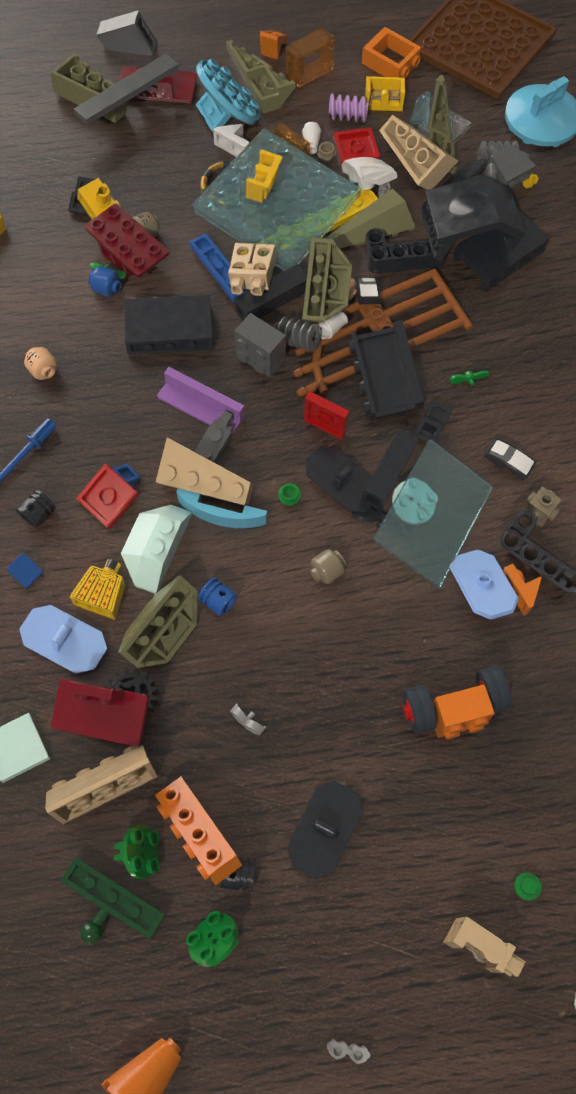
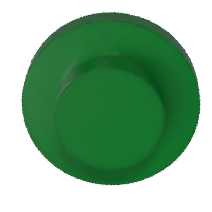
M288 483L279 489L278 498L282 504L293 506L300 501L301 491L296 485Z
M522 873L515 879L514 889L521 899L531 901L536 899L541 893V882L534 874Z

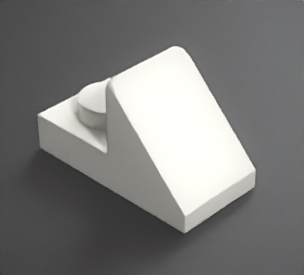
M242 124L220 126L213 129L214 145L245 162L250 158V142L243 138Z

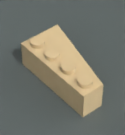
M393 115L379 130L417 185L427 190L433 189L458 162L456 158L408 123Z
M169 438L166 439L156 483L244 506L249 505L254 484Z

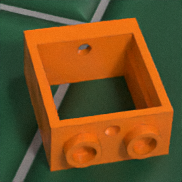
M384 27L363 47L362 64L384 77L406 78L409 72L414 67L416 68L421 61V47ZM388 47L405 58L398 64L381 53Z

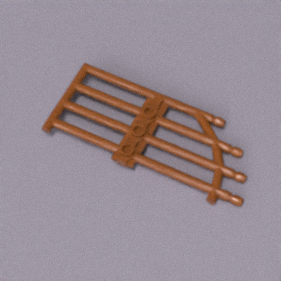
M436 268L381 291L380 301L430 279H433L437 286L434 289L383 310L380 304L359 305L357 301L341 311L345 315H349L359 310L364 319L341 328L331 339L324 340L320 338L318 348L313 352L312 362L292 371L294 377H300L304 373L307 374L313 371L316 380L306 385V387L299 388L296 391L297 396H305L309 391L314 392L318 389L321 395H325L328 393L327 385L355 373L354 366L351 365L323 378L321 367L350 355V351L347 346L321 358L322 346L367 326L370 327L372 332L392 328L393 324L388 317L441 294L448 303L404 321L405 330L451 310L454 311L458 319L408 340L410 349L461 326H464L466 331H470L474 326ZM296 348L294 352L296 356L305 354V352H310V350Z

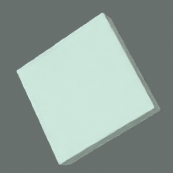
M29 713L0 727V781L2 783L50 759Z

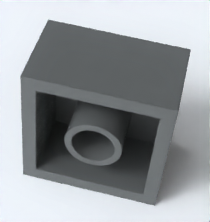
M251 313L234 330L237 358L241 362L253 366L258 373H264L271 377L285 361L286 335Z

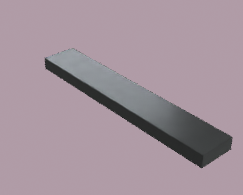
M164 54L74 108L75 115L86 125H89L179 70V64L170 56Z

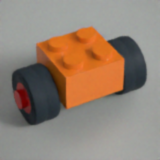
M492 666L476 672V687L438 696L434 701H432L430 693L424 685L405 689L403 691V712L415 734L435 729L438 738L445 736L446 739H452L460 736V732L469 730L470 733L483 730L484 725L489 723V720L495 713L510 709L512 705L511 689L502 669L499 666Z

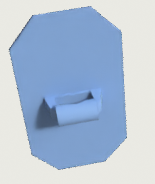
M474 550L455 557L450 570L473 613L491 620L514 612L519 598L493 555L481 550Z
M52 605L32 609L19 629L25 647L75 674L94 670L107 650L101 631Z

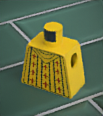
M108 559L104 569L91 566L70 595L73 604L116 620L125 588L123 577L117 574L121 564L115 560Z

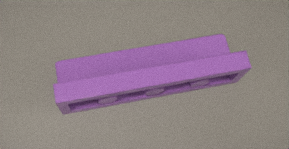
M170 367L164 372L166 384L157 394L158 399L208 425H211L214 420L219 421L223 412L227 411L233 414V422L230 425L233 429L231 436L245 417L244 405Z

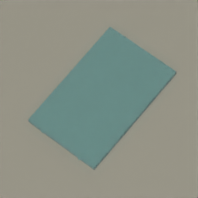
M430 439L373 540L431 583L441 587L493 487Z

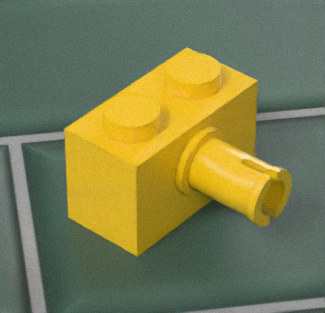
M99 178L78 189L77 199L91 219L97 217L114 203L121 207L117 200L114 201L111 197L108 186L105 183L103 184Z

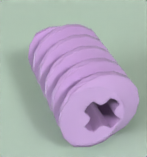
M331 94L329 115L331 114L332 120H335L337 115H339L340 121H343L346 115L349 122L352 116H354L355 122H358L359 118L362 117L363 123H366L369 99L366 103L364 96H362L360 102H358L357 96H354L352 101H350L349 95H346L343 101L341 94H339L337 100H335L334 94Z

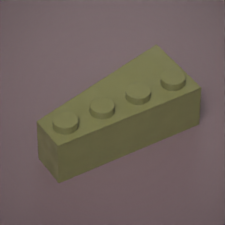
M75 53L50 72L53 93L77 105H81L114 85L110 80H104L100 72H94L90 69V65L87 62H81L79 56ZM126 102L102 117L116 123L127 113Z

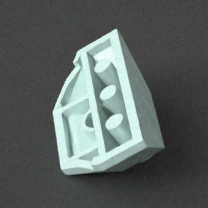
M168 505L139 513L121 552L135 587L154 594L159 591L192 516L191 511Z

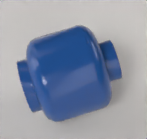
M104 266L93 269L88 279L91 290L105 297H112L115 293H118L122 285L119 274Z

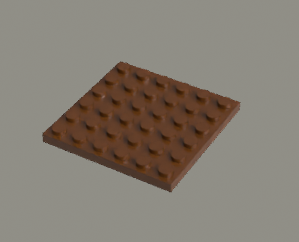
M446 0L409 40L421 47L420 56L422 60L499 100L552 39L557 28L502 0Z

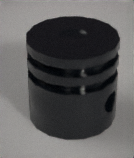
M35 489L33 494L31 493L29 498L27 497L16 508V512L29 525L37 528L48 517L47 514L50 515L52 513L51 510L54 511L56 509V506L45 494Z
M238 857L242 866L235 871L236 875L230 874L222 880L220 888L232 890L243 888L242 891H246V888H248L249 892H253L256 859L253 858V861H250V858L243 860V857Z

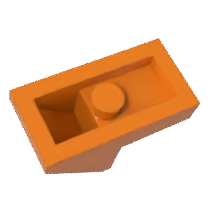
M273 30L260 31L261 54L278 59L281 45L287 43L289 35Z
M514 564L506 566L503 572L519 598L517 606L523 616H525L534 606L541 577L525 584L522 572L517 570Z

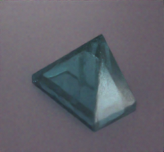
M431 91L417 97L410 118V124L429 123L434 96Z

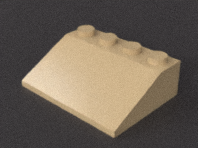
M130 746L123 751V755L116 758L114 756L108 757L100 762V766L92 770L90 768L83 769L76 774V778L68 782L67 780H61L52 785V789L46 792L45 809L47 813L62 824H65L157 778L158 776L144 746Z

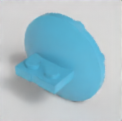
M210 58L209 61L201 60L198 63L196 71L206 93L197 102L196 106L206 119L205 121L213 132L215 127L224 126L231 116L244 123L254 125L259 120L258 110L260 106L250 98L251 92L245 86L241 87L231 77V72L225 66L220 68L213 59Z
M563 76L557 81L551 82L550 85H529L513 93L505 109V119L509 130L522 139L525 144L558 147L560 144L571 140L576 135V99L566 91L569 80Z

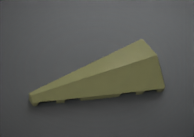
M233 40L226 41L227 50L254 100L260 106L261 113L264 114L280 109L295 89V82L293 80L289 82L285 79L284 74L274 72L272 66L254 54L251 56L247 54L245 48L235 46Z
M440 75L436 80L428 129L430 130L429 139L455 158L445 79L443 75ZM456 164L449 171L452 174H454L457 171Z
M392 188L325 239H333L339 249L348 246L353 248L365 244L366 233L371 229L381 230L384 236L392 235L393 237L402 231H414L415 224L406 201Z

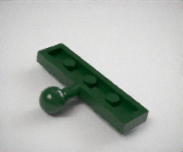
M75 857L60 880L101 907L93 921L85 923L81 928V939L87 944H94L101 939L102 925L109 914H112L150 940L166 916L77 857Z

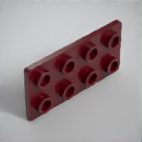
M123 66L119 81L141 68ZM176 71L133 98L191 104L197 73Z
M116 203L84 226L85 230L98 241L101 254L119 271L124 272L127 278L133 274L137 278L141 277L169 255V251Z
M61 678L51 728L139 747L142 741L150 697L145 694Z

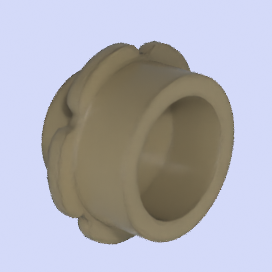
M323 142L319 145L317 155L320 159L329 161L336 156L335 147L331 142Z

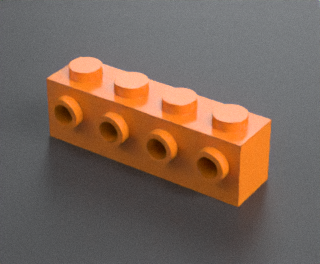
M179 777L155 795L160 802L156 806L164 819L170 817L173 823L169 827L177 839L183 836L187 842L183 845V848L191 860L197 857L200 864L196 867L205 880L210 877L216 886L242 866L237 855L182 777Z

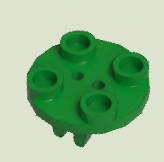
M145 824L132 825L127 830L123 841L114 845V849L120 850V853L114 856V860L124 861L126 869L132 877L144 879L159 871L158 844L160 836L158 831L155 829L151 830Z
M219 911L211 912L187 936L186 943L189 946L191 959L200 966L216 967L239 944L237 941L238 926L235 920L227 914H221Z

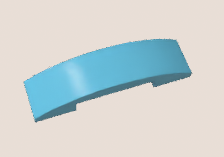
M177 489L178 502L186 510L191 511L193 515L209 523L230 528H253L266 525L267 511L245 505L243 512L238 513L201 503L199 493Z

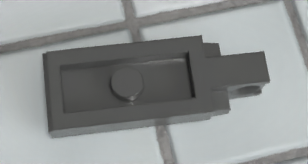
M224 411L219 421L214 420L194 452L216 464L231 438L233 429L230 425L233 422V414Z

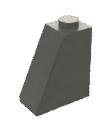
M139 10L100 22L97 36L106 50L154 55L157 40Z

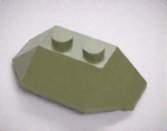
M311 238L302 321L324 323L348 307L352 264L333 239Z
M182 576L176 577L153 596L124 634L118 653L136 668L168 663L197 625L198 591Z

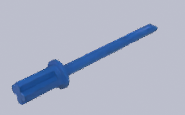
M47 418L33 434L26 436L29 443L0 472V483L34 446L38 449L41 448L42 442L56 428L55 423Z

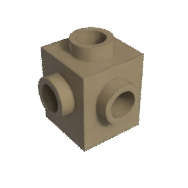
M541 487L538 493L533 491L525 503L528 504L526 510L533 511L538 518L537 524L543 527L548 519L553 521L559 513L560 509L557 507L561 499L553 491ZM523 514V515H525L526 517H528L529 519L532 520V518H531L530 515H528V514Z

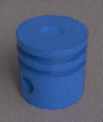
M216 577L211 578L198 595V600L207 605L219 617L224 616L238 598L236 592L223 584V582L218 581Z

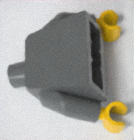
M493 143L488 147L487 153L491 157L486 166L487 176L508 185L510 189L522 182L523 186L528 189L538 182V176L532 174L536 165L531 161L529 154L520 151L515 145L501 149L497 143Z

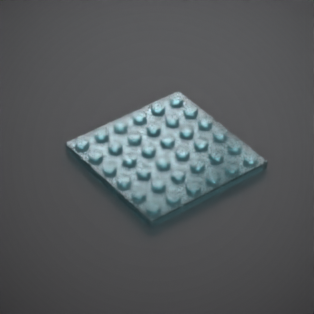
M264 128L191 204V211L241 243L254 244V248L256 244L275 245L277 255L276 266L286 271L297 264L299 265L310 252L311 238H322L361 194L362 188ZM261 149L283 156L279 164V173L267 199H264L263 203L246 198L247 178L254 179L256 175L255 166L259 164ZM261 251V256H267L270 252Z

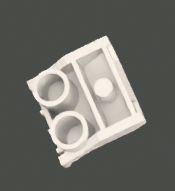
M352 158L342 163L343 173L349 175L351 183H358L361 190H368L373 188L375 184L382 185L397 178V173L391 166L376 158Z

